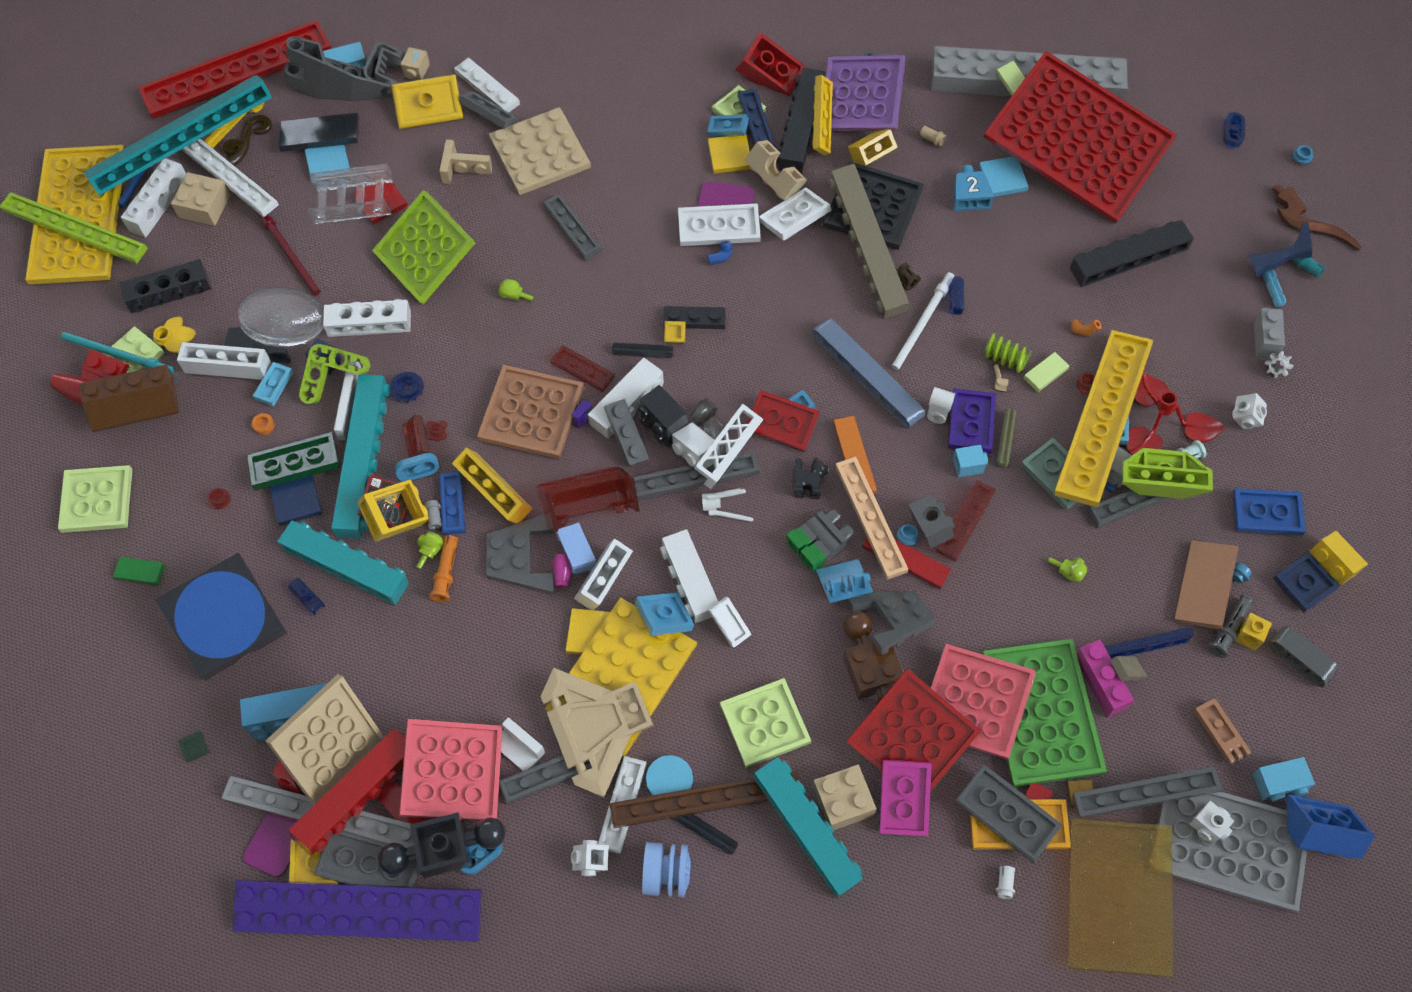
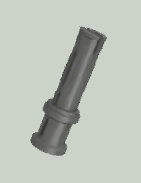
M1241 595L1222 629L1216 631V638L1208 645V650L1213 655L1220 658L1227 657L1229 653L1228 648L1231 643L1236 641V632L1254 603L1251 597Z

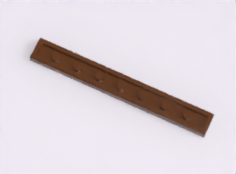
M796 770L792 771L790 775L793 777L795 781H797V772ZM754 778L613 802L609 806L613 829L769 800Z

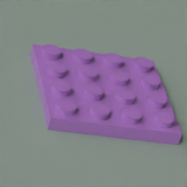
M904 55L828 57L826 78L833 82L831 131H879L883 129L897 131L905 66Z

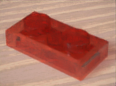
M414 414L403 424L409 458L429 453L422 416Z

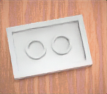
M805 187L760 215L759 220L762 225L782 240H786L830 212L831 207L829 203Z

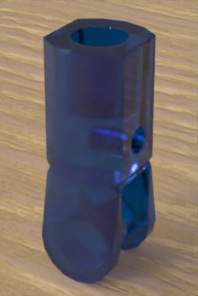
M955 276L949 286V313L955 315L962 314L964 311V280L959 276Z
M296 578L289 584V590L314 616L319 608L325 607L320 598L300 578ZM314 598L315 601L309 605L308 602Z

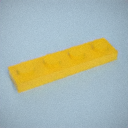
M819 75L815 77L814 134L812 144L814 150L825 156L831 154L833 82L825 76Z

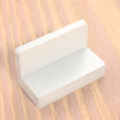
M508 717L502 723L504 730L502 731L501 753L522 771L532 768L545 754L544 748Z

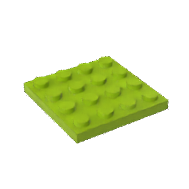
M423 190L372 251L420 303L424 304L476 242L427 191Z

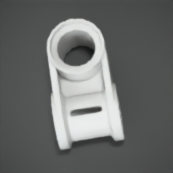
M934 387L929 401L930 406L927 418L937 424L945 423L955 393Z

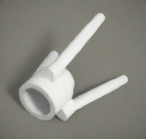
M738 488L718 493L702 494L703 511H709V516L718 515L743 521H753L752 517L717 510V508H721L720 498L743 494L746 492L745 489Z

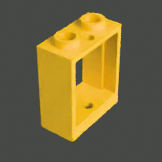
M411 479L364 494L357 502L375 542L420 527L429 519L428 511L422 505L418 489L413 485ZM401 494L413 520L388 528L377 505V501Z

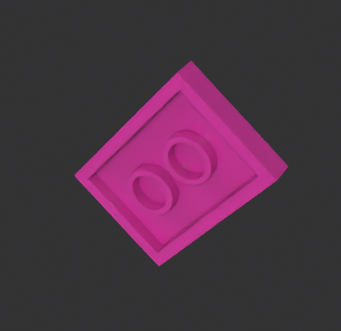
M882 760L880 834L928 836L931 762Z

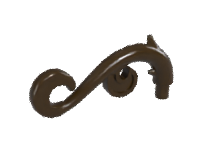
M265 115L253 116L246 125L242 141L229 139L223 144L224 153L231 156L226 159L236 167L243 160L249 149L252 126L262 123V127L253 129L254 133L257 135L268 133L272 128V122L269 117Z

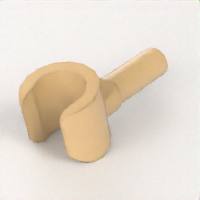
M995 364L993 366L996 375L995 389L1006 391L1008 379L1001 378L999 365Z

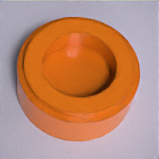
M266 413L256 415L251 422L252 428L259 435L271 433L275 426L272 417Z

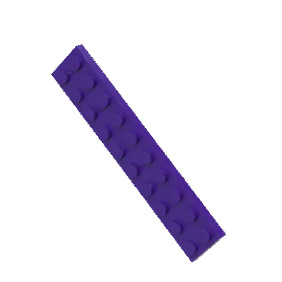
M237 880L235 882L232 931L478 942L480 940L482 889Z

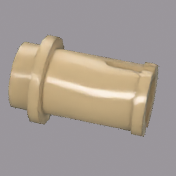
M925 125L920 132V137L933 142L934 146H942L945 142L946 135L942 131L938 132Z

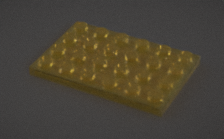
M1072 819L1068 969L1173 978L1171 825Z

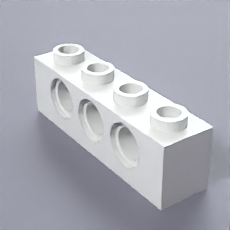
M166 158L161 161L121 216L129 232L144 238L148 236L171 204L186 175L181 164Z
M401 299L347 304L333 303L331 305H324L323 327L328 337L410 332L411 310L408 301Z

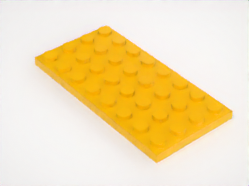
M124 145L45 149L37 203L116 233L119 211L118 201L121 195L122 183L99 196L83 172L125 149ZM34 224L25 280L28 284L110 280L113 255Z

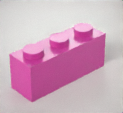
M1101 640L1080 647L1077 651L1080 669L1107 718L1127 710L1135 700L1124 681L1120 680L1111 664L1112 659Z

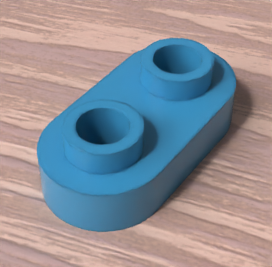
M424 453L401 460L395 466L396 476L401 481H407L432 475L439 468L438 459L432 453Z
M501 843L491 852L478 844L469 846L471 859L475 860V865L460 870L466 875L477 874L500 856L503 844Z

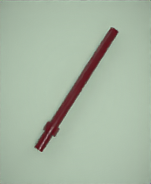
M257 212L264 228L270 231L314 296L319 295L320 289L277 229L274 219L268 216V214L263 217Z

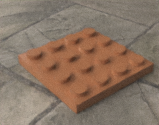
M503 365L477 435L478 441L560 459L573 422L571 414L578 407L584 383Z

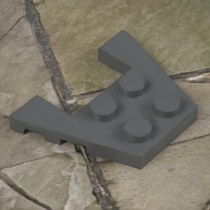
M548 512L487 534L486 575L488 579L511 585L525 586L531 590L545 591L551 595L554 594V573L531 574V535L554 533L553 512Z
M916 591L872 592L845 599L852 612L874 607L889 627L890 631L873 635V643L881 655L889 652V648L893 645L898 647L903 644L904 639L907 637H915L935 625L934 615Z

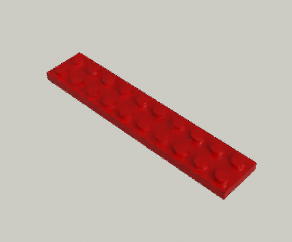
M315 20L139 86L138 88L152 119L230 90L254 75L262 78L285 69L286 63L290 62L286 57V41L289 37L295 36L321 44L322 51L331 49V46L318 21Z

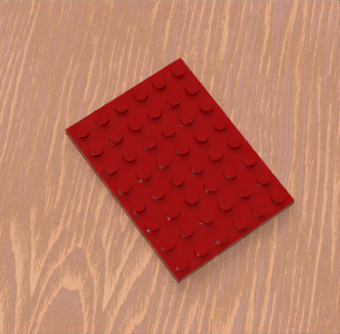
M1045 51L986 130L983 138L1116 224L1177 134L1048 51Z

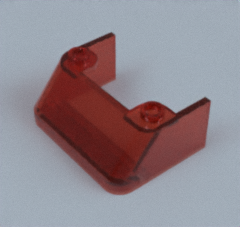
M621 467L604 468L545 482L536 486L547 525L553 532H557L558 528L565 527V523L569 522V518L610 508L611 510H616V513H624L631 508L635 512L640 511L634 477Z

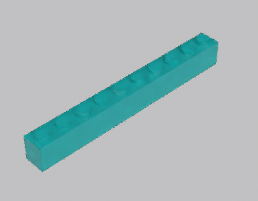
M254 75L83 173L100 196L269 100L272 96L264 81L257 75Z

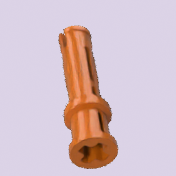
M449 535V539L448 536L444 537L438 572L433 576L434 586L433 591L429 594V598L436 602L445 603L450 598L448 591L453 583L451 571L459 540L452 535Z

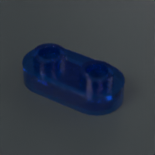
M1231 112L1224 120L1223 142L1228 147L1237 148L1242 145L1245 139V118L1240 113Z

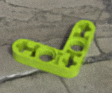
M313 345L309 351L299 392L301 401L306 404H315L320 401L328 367L353 374H365L370 369L368 358L328 345ZM317 351L330 354L329 358L320 357L317 355ZM339 353L344 356V363L342 365H338L335 361V357ZM350 362H360L363 364V368L358 369V366L350 365ZM314 368H317L320 372V377L317 380L311 377V371ZM309 383L317 384V386L309 385ZM307 391H311V393L314 394V397L310 398V396L307 395Z

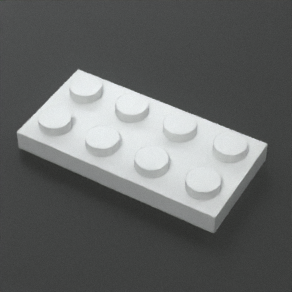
M758 204L678 208L680 246L721 244L723 241H730L731 243L760 242Z

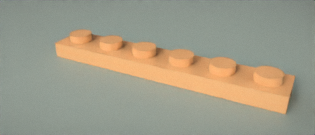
M853 457L836 463L835 468L886 579L888 580L907 573L908 567L857 458Z

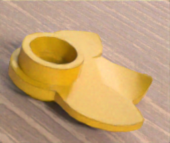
M174 317L167 320L164 326L155 329L153 340L157 345L165 346L167 351L179 353L182 342H190L196 335V331L182 326V317Z

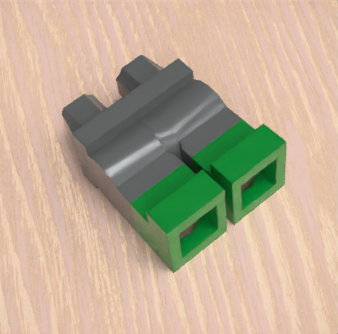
M831 509L826 513L821 510L804 525L786 534V543L798 557L800 556L802 562L812 573L845 549L847 541L853 536L854 531L848 524H845L840 529L834 525L840 521V516L835 509Z

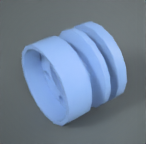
M646 842L642 880L643 895L659 896L662 885H667L669 897L673 896L674 886H678V897L685 898V892L690 882L691 869L688 845L682 844L680 856L676 855V844L671 845L669 855H664L663 843Z

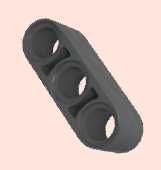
M1283 626L1269 642L1270 648L1277 655L1319 687H1324L1339 670L1338 665L1330 657L1289 626Z

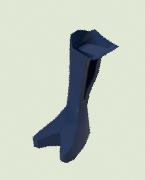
M1302 222L1298 239L1292 247L1273 252L1248 255L1250 262L1256 270L1257 279L1264 272L1277 269L1290 259L1312 258V241L1308 222Z

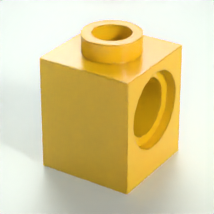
M1250 613L1241 623L1235 642L1256 651L1264 643L1272 623Z

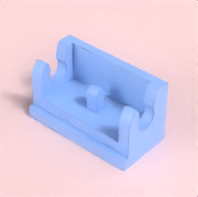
M576 523L557 529V538L564 548L573 574L591 571L596 559L580 524Z

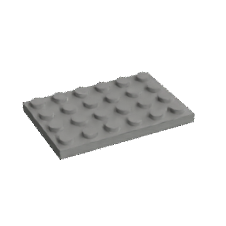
M1217 792L1161 803L1149 870L1297 913L1300 907L1307 851L1297 847L1294 840L1288 834L1287 810L1224 792ZM1209 801H1212L1217 807L1224 808L1234 820L1229 827L1233 830L1224 841L1219 839L1214 844L1203 840L1198 835L1197 830L1189 824Z

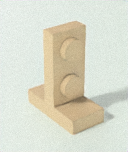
M446 140L439 171L442 183H451L453 171L492 174L493 167L489 155L457 153L454 140Z

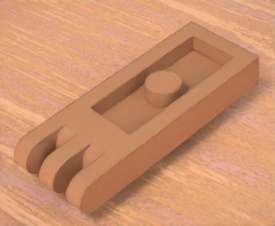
M1215 698L1193 710L1228 764H1233L1235 759H1242L1243 755L1248 756L1251 754L1250 749Z

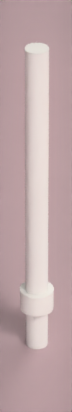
M948 272L943 281L937 285L934 290V296L892 364V369L896 371L900 369L941 298L945 297L949 291V285L954 278V274Z

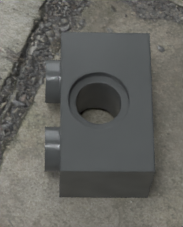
M933 494L908 505L912 517L930 549L954 538L952 529L955 528L951 517H946L943 513L946 510L941 500L936 501Z

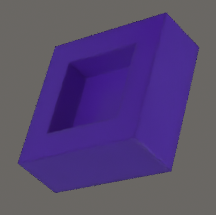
M584 400L571 414L573 425L579 429L584 424L589 423L588 414L593 410L592 404L587 400Z

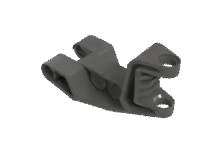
M293 36L289 37L286 41V57L290 62L285 65L284 81L288 86L317 99L358 101L392 98V89L387 87H391V84H397L398 82L385 76L386 67L401 68V62L406 53L385 42H377L366 65L356 66L324 57L320 43ZM377 63L375 76L371 78L372 71Z

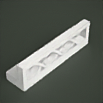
M744 404L740 406L694 467L695 470L707 478L704 485L710 489L717 483L763 421L760 416ZM741 412L752 419L749 424L740 423L739 415ZM737 429L738 439L729 440L727 431ZM726 445V455L717 456L716 446ZM714 460L715 469L712 473L702 466L705 461Z

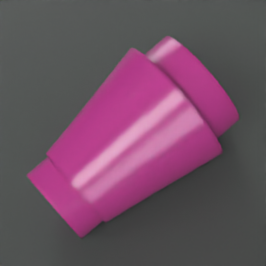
M556 554L554 560H552L555 587L568 588L572 573L571 564L566 554Z

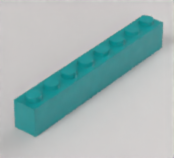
M358 375L331 528L337 538L362 539L363 532L368 527L364 517L357 515L359 510L357 502L364 494L369 476L377 471L376 454L380 452L381 448L379 436L383 434L384 430L382 418L387 412L385 400L386 396L388 397L390 394V385L386 383L382 375Z

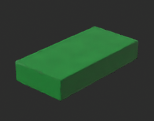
M119 557L113 577L115 580L158 586L165 565L162 562Z

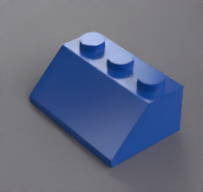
M1290 794L1287 797L1288 834L1294 840L1297 847L1306 851L1314 850L1320 851L1323 854L1341 855L1345 858H1363L1375 835L1350 806Z

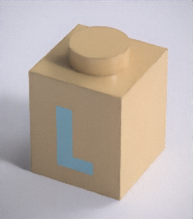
M411 47L408 48L401 62L404 77L412 80H422L430 65L427 51Z

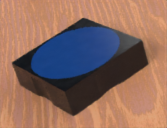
M239 552L155 599L198 674L205 681L234 665L243 656L260 650L287 634L286 629L272 606L268 603L258 582Z

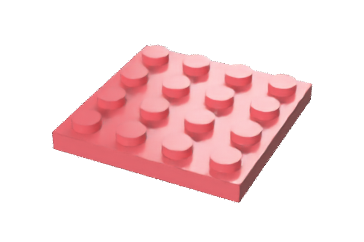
M946 644L931 689L981 730L968 746L969 748L1009 760L1036 670Z
M408 719L399 816L438 818L459 812L463 820L481 821L488 817L497 819L503 726Z

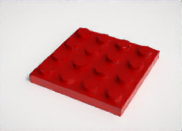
M906 668L846 742L881 771L882 760L931 762V791L981 730Z

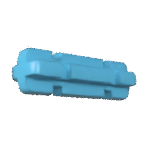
M1275 271L1264 272L1262 276L1264 281L1267 282L1266 286L1271 298H1274L1272 300L1274 306H1284L1286 298L1282 294L1283 291L1278 279L1275 278L1277 277Z

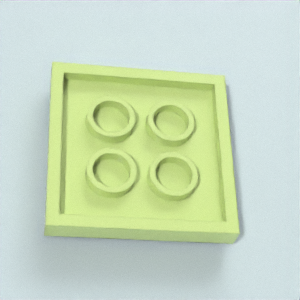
M130 465L64 470L58 530L61 533L128 528L132 468Z
M785 678L720 702V707L745 768L811 743L810 736Z

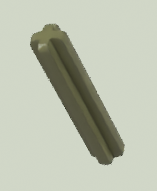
M1006 409L1004 413L996 463L998 467L1006 468L1009 464L1017 413L1014 409Z

